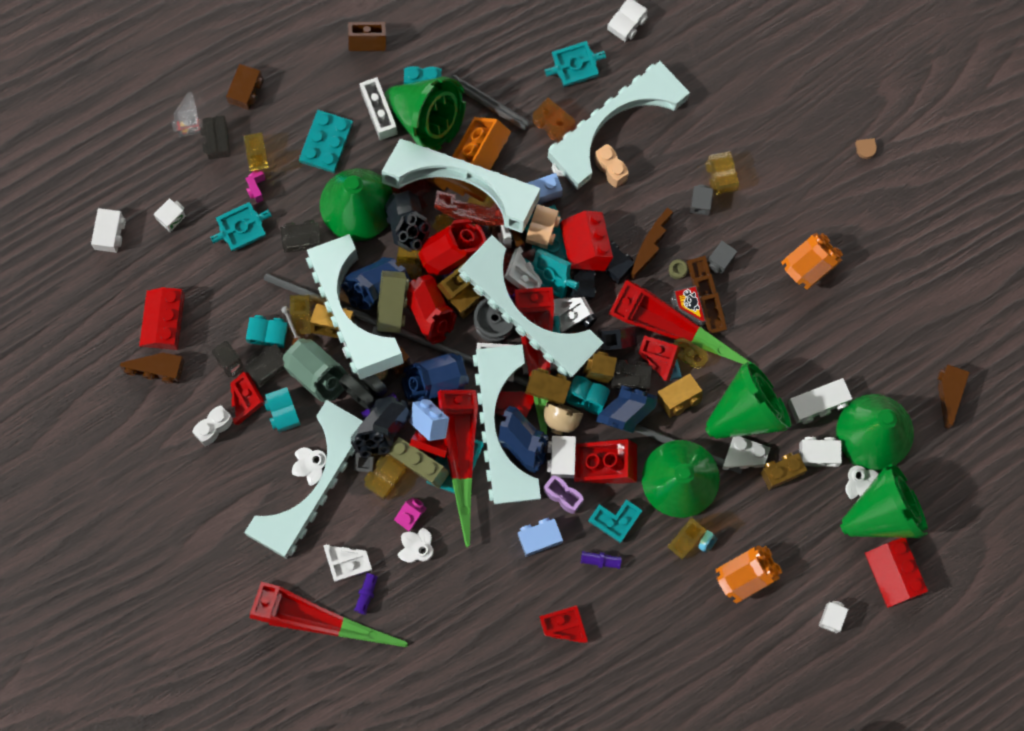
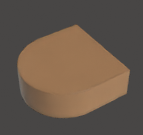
M875 138L856 140L857 154L861 158L870 159L874 156L876 152Z

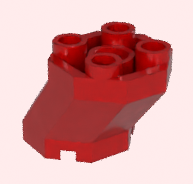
M469 219L454 220L450 226L428 238L418 254L426 271L436 275L451 274L453 269L465 263L487 240L481 226L477 224L476 226L472 225V221Z
M428 274L418 277L417 280L413 279L409 283L406 296L407 307L413 312L426 340L431 344H437L445 340L446 337L444 335L446 332L450 333L453 330L457 316L452 312V308L448 306L443 293L437 287L438 283L435 278Z

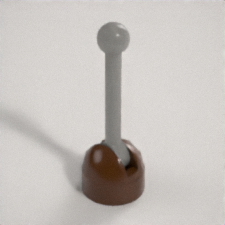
M287 306L282 307L281 311L285 314L290 325V328L293 332V345L297 340L303 337L298 336L293 325V322L290 318V315L288 313L289 308Z

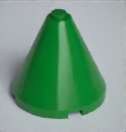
M446 76L392 86L385 92L388 106L416 144L428 147L434 151L442 149L441 145L444 142L450 143L461 127L466 110V102L462 101V93H465L463 86L459 81Z
M355 168L342 171L330 179L322 191L320 198L322 219L332 233L339 238L350 234L353 242L372 240L390 225L387 223L388 214L385 213L384 207L393 191L389 185L382 183V176L371 170Z
M747 362L740 367L707 420L705 430L710 437L719 439L784 432L791 427V419L781 397L777 398L772 390L774 386L762 370L753 362Z
M879 394L864 395L851 401L848 404L849 406L845 407L841 412L836 424V438L841 440L842 454L852 464L862 466L866 470L881 471L887 465L892 463L897 465L910 451L914 438L913 424L904 407L892 398Z
M675 440L662 444L649 455L643 467L642 487L649 503L664 515L676 518L695 516L712 503L719 489L720 476L714 458L705 448L691 441Z
M895 463L883 468L843 517L840 527L845 535L848 534L850 537L921 538L928 535V532H923L928 529V525L914 490H910L905 482L907 481L906 476Z

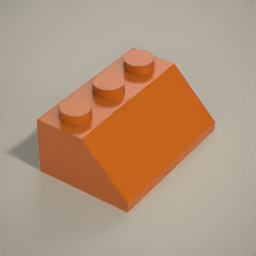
M474 117L452 157L490 170L495 160L499 157V153L507 142L511 131L498 119Z

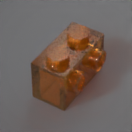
M549 98L533 112L534 124L538 128L546 130L548 136L553 140L561 142L563 136L575 128L576 120Z

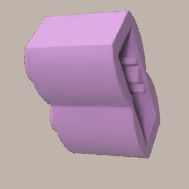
M552 475L544 486L546 496L553 501L559 502L561 507L569 513L575 514L583 503L582 495L577 490L569 488L565 481L557 476Z

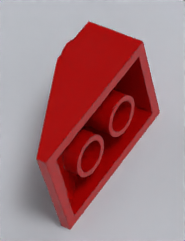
M629 439L575 444L574 482L610 484L637 482V444Z

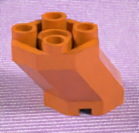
M817 233L812 234L781 262L782 265H787L784 269L790 277L799 285L802 282L806 284L804 288L807 290L812 288L842 261L841 256L843 253L837 247H833L829 243L830 239L823 233L821 235Z
M755 546L716 569V573L720 572V576L717 577L718 583L726 596L729 598L733 596L735 598L733 600L735 603L743 601L780 579L779 575L782 573V570L772 559V553L768 547Z

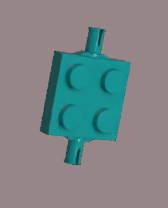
M587 41L553 51L552 57L555 67L544 69L546 77L557 74L562 81L563 87H567L598 77L599 72L596 67V61L606 58V54L604 51L593 54Z
M248 202L216 217L220 233L210 236L213 244L224 239L231 251L234 252L266 237L262 221L272 216L269 210L258 214L253 209L251 203Z
M541 249L535 252L533 262L524 258L526 263L530 262L535 273L540 277L542 281L540 288L553 287V295L559 298L566 296L568 286L575 290L579 288L580 283L570 279V262Z

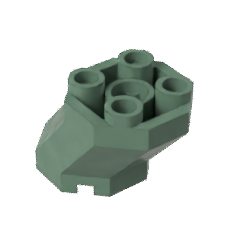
M300 338L283 355L284 367L288 373L321 402H325V400L334 401L345 390L340 385L339 380L347 372L342 365L337 363L311 339L305 340Z

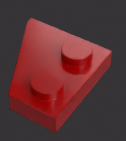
M644 335L638 354L662 376L663 380L669 382L680 346Z
M243 372L230 383L232 407H235L233 423L236 425L241 424L265 404L248 372Z
M500 392L495 406V414L506 419L507 417L503 416L504 412L509 406L517 407L527 418L534 404V397L525 394V392Z
M418 430L415 431L411 438L410 446L445 458L447 448L443 439L428 441Z
M577 605L539 616L544 636L588 643Z

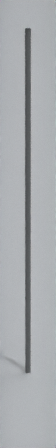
M266 273L263 280L321 304L327 301L325 297L322 298L317 293ZM340 303L342 308L353 311L355 318L376 326V317ZM401 328L400 333H395L441 353L460 355L464 362L474 366L472 356L440 343L431 344L425 337ZM514 374L513 382L527 387L529 380ZM639 424L634 429V431L663 443L676 440ZM711 454L716 464L723 467L725 459ZM740 467L729 468V470L739 474L743 470Z

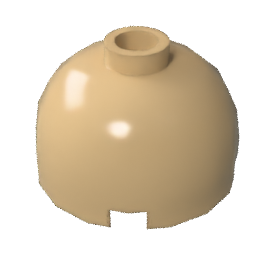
M547 401L543 416L547 426L552 428L551 432L562 435L563 432H572L579 426L583 413L566 405H558L556 407V403Z

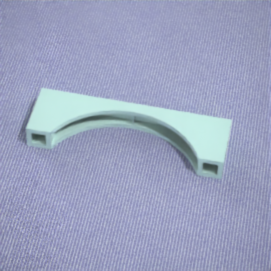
M661 61L656 65L654 63L646 69V73L642 76H636L630 86H624L618 92L619 95L615 98H609L605 102L604 107L594 110L588 120H582L577 125V129L573 132H567L561 142H555L548 149V159L553 164H556V167L562 171V174L577 190L592 177L590 165L591 144L597 132L610 118L624 110L637 106H660L674 111L688 100L690 92Z
M403 139L399 140L382 170V183L398 189L411 182L432 177L453 178L470 183L480 188L494 200L502 213L504 226L523 233L540 197V188L532 184L524 183L515 178L507 177L498 172H493L481 166H476Z
M350 234L308 249L309 257L306 258L309 269H314L312 276L315 283H319L321 286L318 287L321 297H325L327 300L324 304L327 312H332L333 316L330 317L334 328L338 327L339 329L337 335L340 343L344 342L346 345L343 349L346 357H351L352 362L350 366L353 374L357 373L359 379H363L403 364L402 353L395 338L377 336L364 331L347 317L340 305L341 284L348 270L358 260L357 251Z
M493 235L490 236L458 270L460 272L459 276L466 283L470 282L478 295L485 296L488 299L487 303L494 310L498 309L506 322H512L516 326L515 330L522 337L526 336L530 340L529 344L534 349H540L544 353L543 357L552 364L553 362L558 367L557 371L561 375L572 377L603 342L590 329L571 334L556 333L535 325L523 316L512 302L505 286L503 260L506 248Z
M523 345L477 349L476 355H473L474 366H478V374H475L476 386L480 385L481 393H477L478 405L482 404L483 412H479L480 423L485 425V431H482L483 443H487V451H484L485 462H489L490 470H486L487 482L491 481L492 489H488L489 500L493 501L494 505L540 500L539 479L524 473L509 460L498 441L494 421L495 406L501 389L506 381L525 364Z
M328 400L325 401L316 416L324 430L327 442L326 464L318 484L309 496L295 507L275 515L254 516L244 532L246 536L286 559L289 555L292 556L297 548L295 544L298 539H303L307 532L306 526L309 521L311 523L314 521L318 513L316 512L319 505L323 506L328 497L326 495L328 490L335 487L338 481L336 477L339 472H344L348 465L347 459L356 452L351 444V436L363 421Z

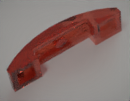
M437 190L434 207L442 213L458 220L469 219L473 224L504 225V219L497 204L493 203L492 207L489 208L455 200V194Z

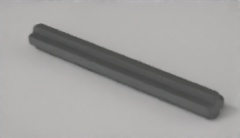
M451 76L452 79L461 83L465 91L464 94L520 129L525 130L528 127L529 121L458 76Z

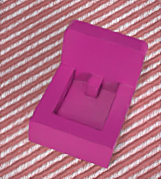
M255 171L245 178L249 186L246 190L250 199L254 198L256 203L263 201V197L257 184L266 180L263 171Z
M411 497L404 503L394 521L408 531H411L427 508L419 499Z

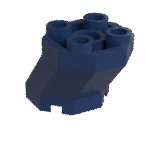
M382 257L378 262L350 273L341 284V287L345 291L351 306L371 310L374 306L378 305L381 272H405L406 279H409L410 283L411 279L406 268L402 265L398 267L395 264L397 261L394 258Z
M454 353L410 364L404 368L403 373H406V376L401 381L405 397L408 400L412 399L413 402H417L423 399L430 401L438 399V391L464 390L465 385L469 382V377L464 367L463 358L460 355L457 356Z
M622 385L618 397L598 414L596 422L633 433L635 426L656 407L658 396L652 394L645 396L646 392L635 389L632 392V388Z
M509 406L503 415L507 418L505 421H501L498 441L501 443V447L508 448L527 471L536 473V471L540 470L541 464H545L547 453H544V449L548 444L549 435H545L543 431L536 430L517 407Z

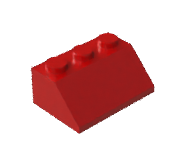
M583 211L562 220L560 226L571 269L605 271L613 255L603 212Z
M162 287L146 292L140 347L178 350L185 299L182 289Z
M906 538L896 539L864 553L887 608L928 592Z

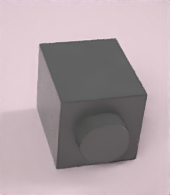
M707 185L694 186L690 213L709 215L713 188H709Z
M721 241L708 259L709 268L714 272L723 274L735 258L737 251Z

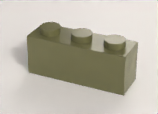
M381 272L376 320L377 331L400 333L401 326L404 327L405 315H402L403 308L406 309L407 297H404L405 290L409 288V279H406L405 272Z
M398 437L388 453L396 461L438 489L450 474L444 466L415 447L410 446L409 443Z

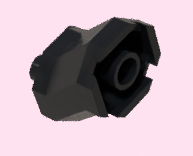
M403 189L400 190L401 192L392 193L384 207L385 213L388 214L387 223L391 224L395 245L408 252L417 251L426 242L431 227L427 222V218L423 216L419 196Z
M393 396L375 401L374 407L370 408V414L351 436V444L354 450L360 453L361 457L369 458L390 452L393 438L410 419L411 408L407 401L402 400V402H399Z

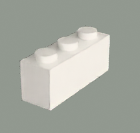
M378 78L360 83L361 93L379 140L397 135V127Z
M842 378L790 398L788 405L796 424L800 422L806 424L813 421L815 416L820 415V417L829 415L831 413L830 410L835 408L838 410L844 409L849 406L848 403H850L852 397Z

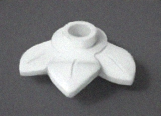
M300 448L295 452L298 461L293 465L292 474L300 477L306 476L308 484L312 486L320 480L327 456L321 450L312 451L309 448ZM316 456H318L320 459L318 463H315L314 458Z
M862 466L850 468L848 472L849 481L845 488L850 499L855 498L857 495L861 497L879 474L874 470H866ZM857 472H860L861 477L859 479L856 478Z
M422 528L418 534L414 532L403 533L401 541L405 548L398 553V557L408 563L415 562L416 560L424 562L431 559L434 550L430 545L432 540L430 532ZM423 548H425L426 552L424 554H420V551Z

